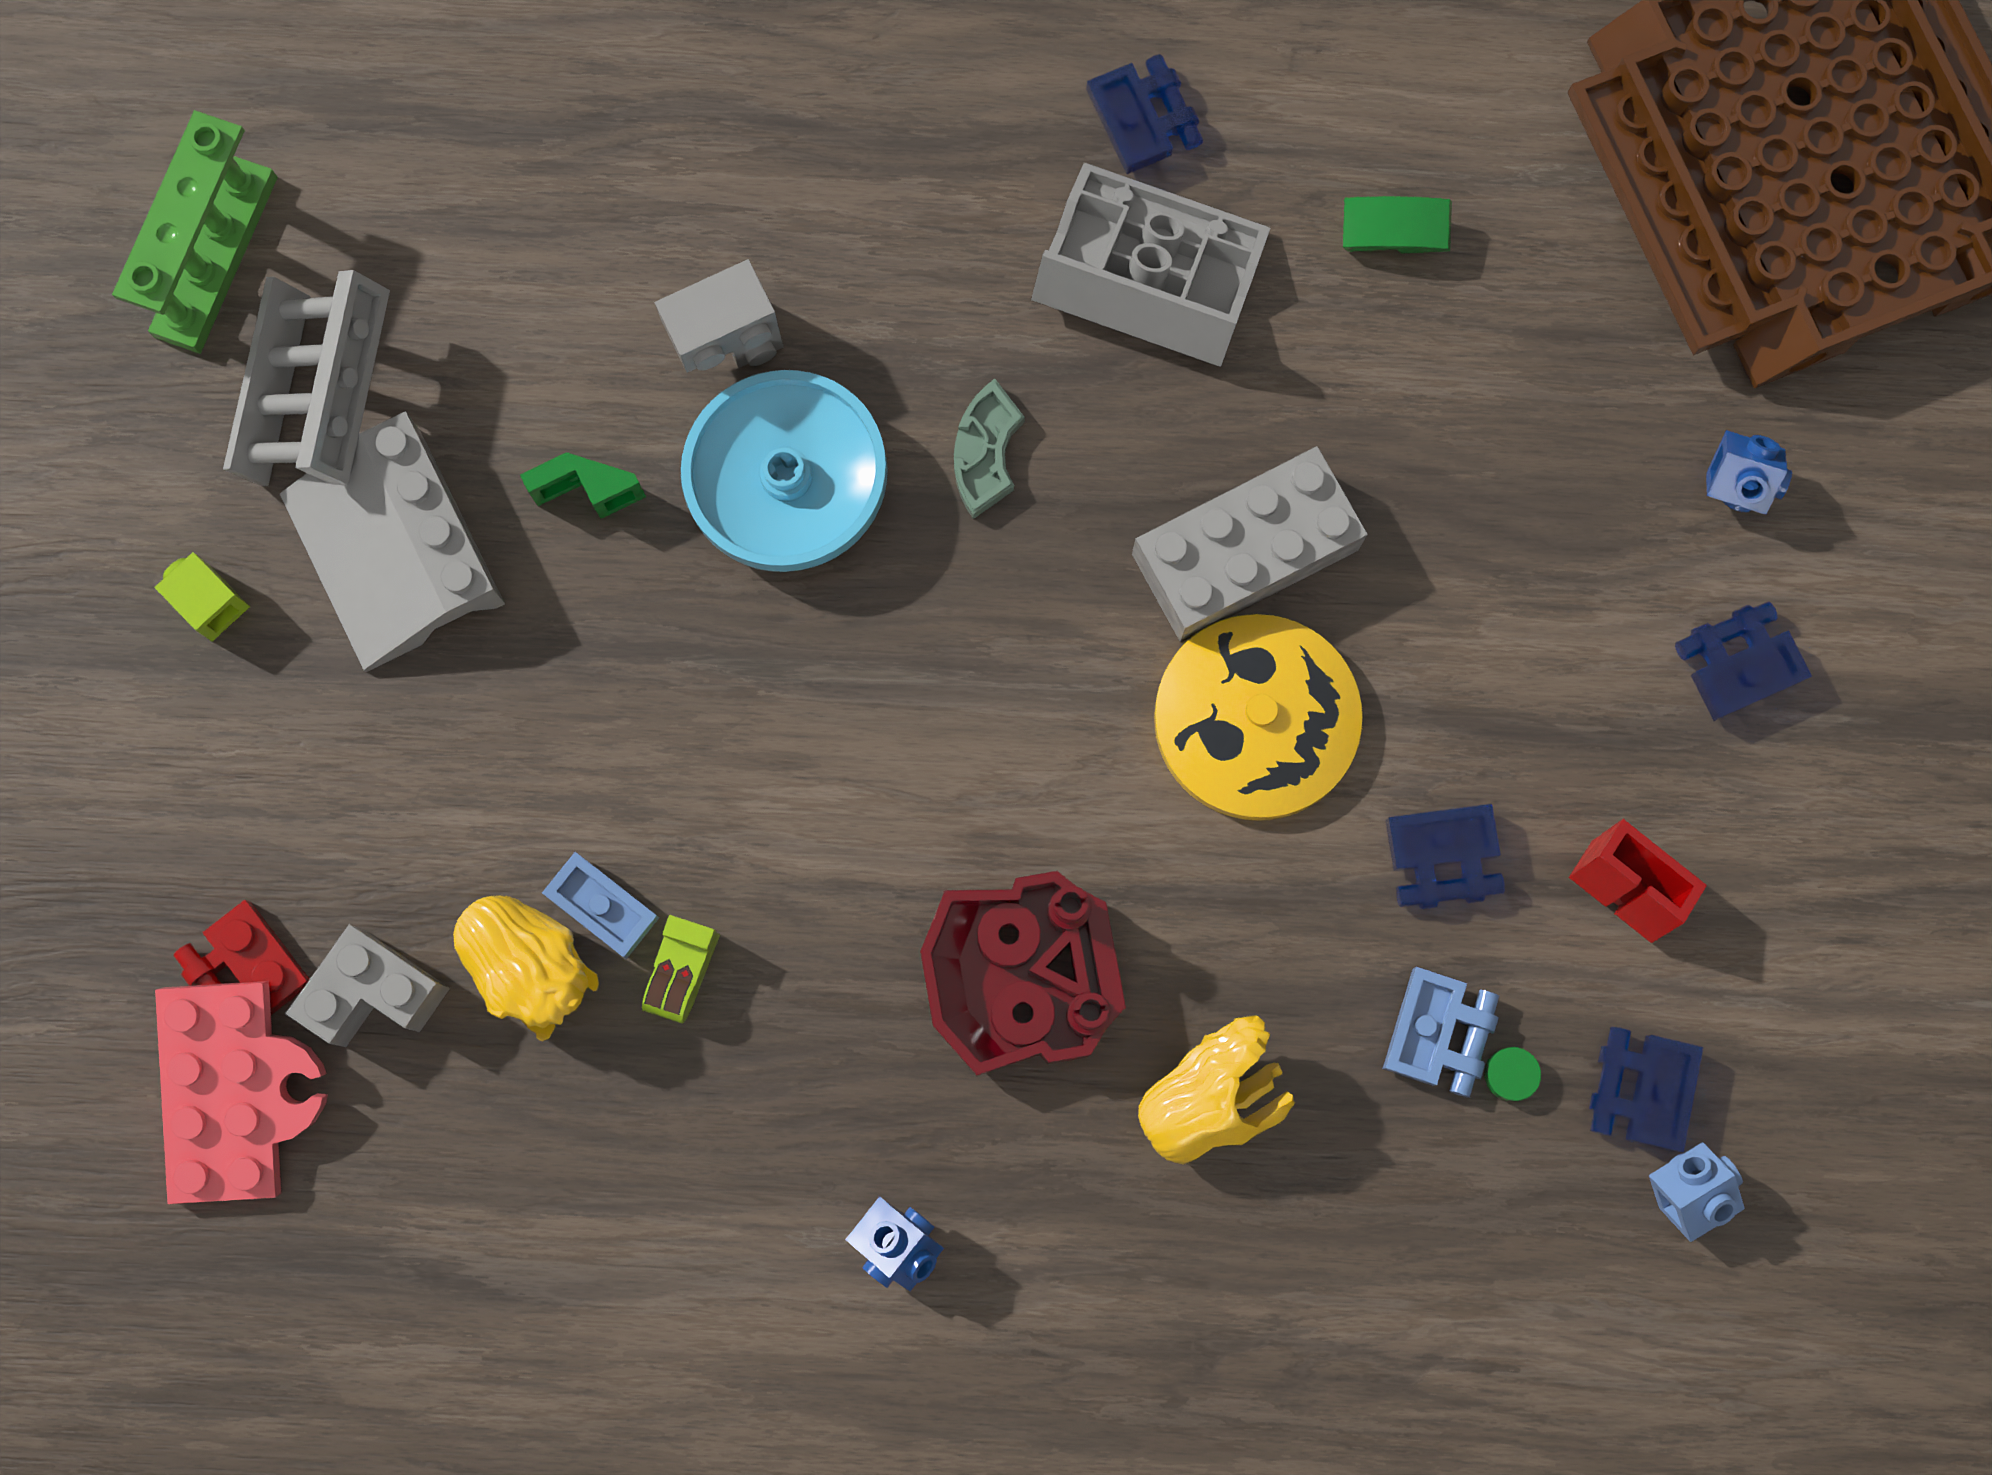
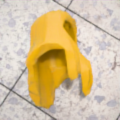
M501 895L483 897L469 905L456 922L453 933L455 949L463 966L472 976L478 991L484 998L487 1011L500 1019L506 1016L520 1019L529 1030L536 1034V1038L542 1042L550 1038L556 1027L555 1024L561 1025L564 1016L569 1015L578 1008L587 987L592 991L598 990V976L587 968L579 958L573 945L572 931L548 915L525 905L518 899Z
M1259 1016L1235 1018L1233 1022L1224 1026L1216 1033L1205 1035L1201 1044L1187 1053L1173 1071L1155 1083L1145 1093L1139 1105L1138 1117L1141 1128L1147 1139L1151 1141L1156 1152L1167 1161L1184 1165L1199 1158L1213 1147L1243 1145L1256 1135L1282 1122L1294 1106L1293 1095L1286 1091L1244 1119L1237 1112V1109H1247L1259 1098L1270 1092L1274 1088L1273 1079L1282 1075L1279 1063H1270L1254 1075L1239 1082V1077L1258 1062L1260 1056L1266 1051V1044L1270 1033L1264 1031L1265 1022Z

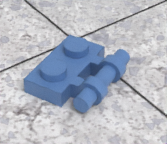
M1419 967L1413 968L1382 1069L1435 1086L1438 1083L1442 1067H1445L1455 1072L1449 1091L1470 1098L1475 1078L1481 1079L1485 1063L1481 1061L1488 1034L1495 1032L1499 1017L1494 1015L1499 995L1479 990L1473 1008L1461 1004L1467 983ZM1456 1022L1468 1026L1461 1053L1448 1050Z

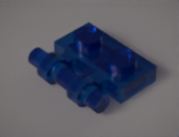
M1161 54L1155 55L1145 62L1150 76L1143 79L1139 78L1133 63H1130L1087 81L1086 90L1126 174L1172 156L1173 146L1168 138L1169 136H1180L1186 150L1194 149L1203 143V138L1197 128L1200 122L1193 107H1187L1178 89L1181 86V81L1175 69L1168 68ZM1153 97L1161 98L1169 114L1158 117L1150 99Z
M1769 601L1754 608L1750 605L1741 607L1732 612L1731 618L1711 626L1709 623L1698 626L1691 630V636L1675 643L1676 651L1682 660H1687L1700 654L1708 664L1707 667L1694 672L1691 677L1713 721L1812 677L1789 630L1772 638L1769 637L1764 625L1778 618L1775 607ZM1739 636L1744 638L1749 648L1728 656L1723 643Z
M1492 804L1388 817L1385 820L1393 871L1415 870L1416 884L1397 886L1396 888L1400 907L1419 905L1420 909L1437 908L1439 902L1465 899L1467 903L1482 902L1485 900V896L1503 894L1505 892L1502 874L1483 875L1481 860L1493 859L1501 855ZM1461 863L1462 878L1436 881L1434 866Z
M1610 1027L1607 1046H1601L1598 1063L1603 1064L1598 1093H1592L1589 1109L1594 1111L1590 1131L1611 1136L1615 1116L1629 1119L1626 1140L1677 1153L1684 1152L1703 1047L1655 1035L1645 1036L1642 1054L1628 1051L1632 1031ZM1624 1069L1638 1072L1633 1101L1619 1098Z

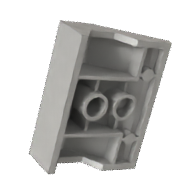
M1084 162L1068 197L1057 233L1049 251L1045 250L1042 256L1031 300L1221 367L1271 228Z
M406 411L359 433L348 485H333L306 473L280 493L365 672L421 646L434 629L471 611L496 609L505 605L420 429Z

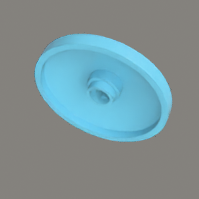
M778 370L756 374L731 385L718 394L695 420L685 442L681 461V483L684 497L702 533L716 548L730 558L744 565L768 571L787 572L812 568L826 563L848 550L862 537L874 521L881 507L887 485V457L883 440L877 424L864 404L849 390L835 381L817 374L797 370Z

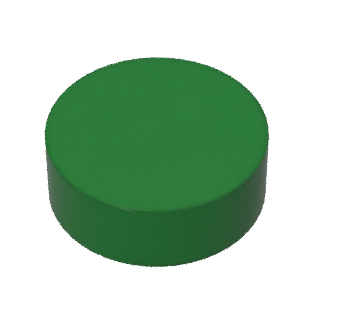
M1509 1047L1495 1052L1488 1059L1484 1070V1078L1487 1087L1496 1097L1505 1101H1519L1530 1097L1537 1090L1541 1080V1070L1538 1061L1530 1052L1518 1047Z

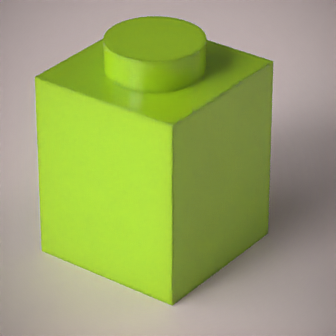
M194 552L187 558H180L173 562L165 570L163 580L154 587L197 632L211 642L250 607L207 562Z

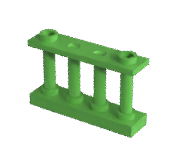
M194 110L112 296L115 299L156 312L148 329V332L154 338L201 354L278 177L271 168L234 156L245 132L242 126Z

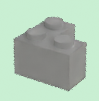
M749 259L654 302L661 321L686 372L696 368L700 371L711 369L720 364L725 359V355L729 353L732 354L738 368L747 364L758 366L771 360L776 355L777 350L783 348L775 311Z
M349 924L286 1014L327 1043L347 1047L373 1008H376L403 1028L420 1032L450 988L367 931Z

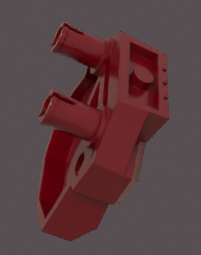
M1058 871L1015 878L1012 889L944 891L920 953L933 1027L977 1077L1039 1055L1047 1064L1090 1056L1105 1030L1126 1008L1106 902L1077 887ZM1005 926H1013L1018 930L1019 938L1013 944H1005L999 938V931ZM1068 946L1075 982L1048 969ZM1019 1004H1027L1033 1010V1017L1027 1023H1019L1013 1017V1009Z

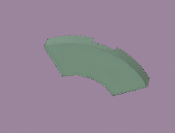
M996 379L988 383L967 407L959 424L955 441L954 473L961 499L973 519L1014 491V484L1006 470L1005 452L1011 436L1025 423V417Z

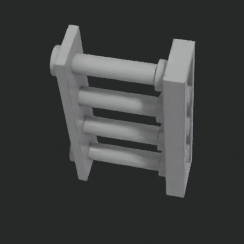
M354 270L339 271L333 296L310 298V295L274 276L266 277L223 470L260 486H268L273 463H296L295 468L330 484L348 485L390 293L389 289ZM328 318L323 344L300 346L305 319ZM318 365L312 393L289 394L294 368ZM307 414L301 442H278L284 415Z

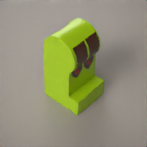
M669 915L662 934L664 938L653 966L655 969L644 994L642 1011L683 1024L695 1002L720 934L715 929Z

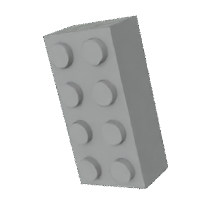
M1318 446L1135 538L1132 556L1181 642L1206 627L1222 621L1357 552L1368 534Z

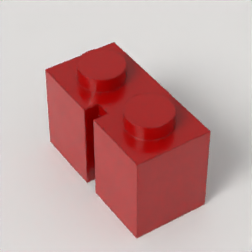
M1624 819L1592 840L1568 877L1605 907L1613 902L1619 907L1614 914L1650 943L1655 942L1684 924L1707 886Z

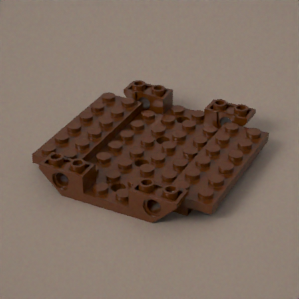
M1641 0L1589 37L1587 44L1601 73L1573 83L1567 93L1693 356L1742 337L1735 341L1733 346L1755 389L1841 355L1859 339L1932 310L1936 317L1992 295V63L1959 0ZM1755 1L1761 3L1767 11V17L1756 19L1749 16L1744 9V2ZM1799 87L1804 89L1810 97V104L1806 106L1794 104L1788 98L1787 88ZM1843 174L1847 176L1853 183V193L1843 194L1835 190L1831 184V175ZM1886 262L1891 264L1897 271V282L1886 283L1876 275L1875 263Z

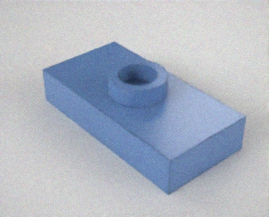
M574 852L542 892V894L625 959L630 956L659 919L657 915L576 852Z

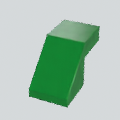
M567 452L520 474L528 493L537 506L583 485L600 519L646 498L634 473Z

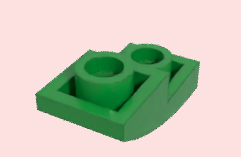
M1401 196L1344 198L1343 248L1347 252L1397 249L1401 254L1450 251L1452 201L1442 198Z

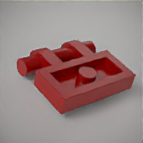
M243 900L202 932L214 948L206 956L201 957L191 943L182 946L173 955L184 969L181 976L189 986L222 984L215 975L226 966L229 967L240 983L269 981L271 1015L297 996L310 980L252 902L248 900Z

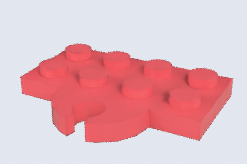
M269 981L163 987L156 989L167 1203L181 1204L275 1198L281 1194L278 1142L293 1139L313 1125L326 1105L328 1094L317 1093L306 1101H297L287 1091V1080L292 1073H301L309 1079L321 1077L327 1074L323 1063L311 1047L294 1037L272 1034Z

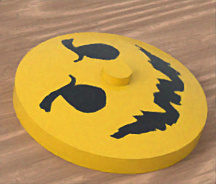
M1262 614L1231 617L1206 627L1189 639L1175 654L1163 675L1157 692L1154 712L1155 733L1167 768L1181 787L1194 799L1206 807L1230 817L1257 821L1273 820L1299 813L1311 807L1325 797L1342 779L1355 757L1360 742L1362 704L1356 681L1348 665L1338 651L1321 635L1298 622L1286 618Z

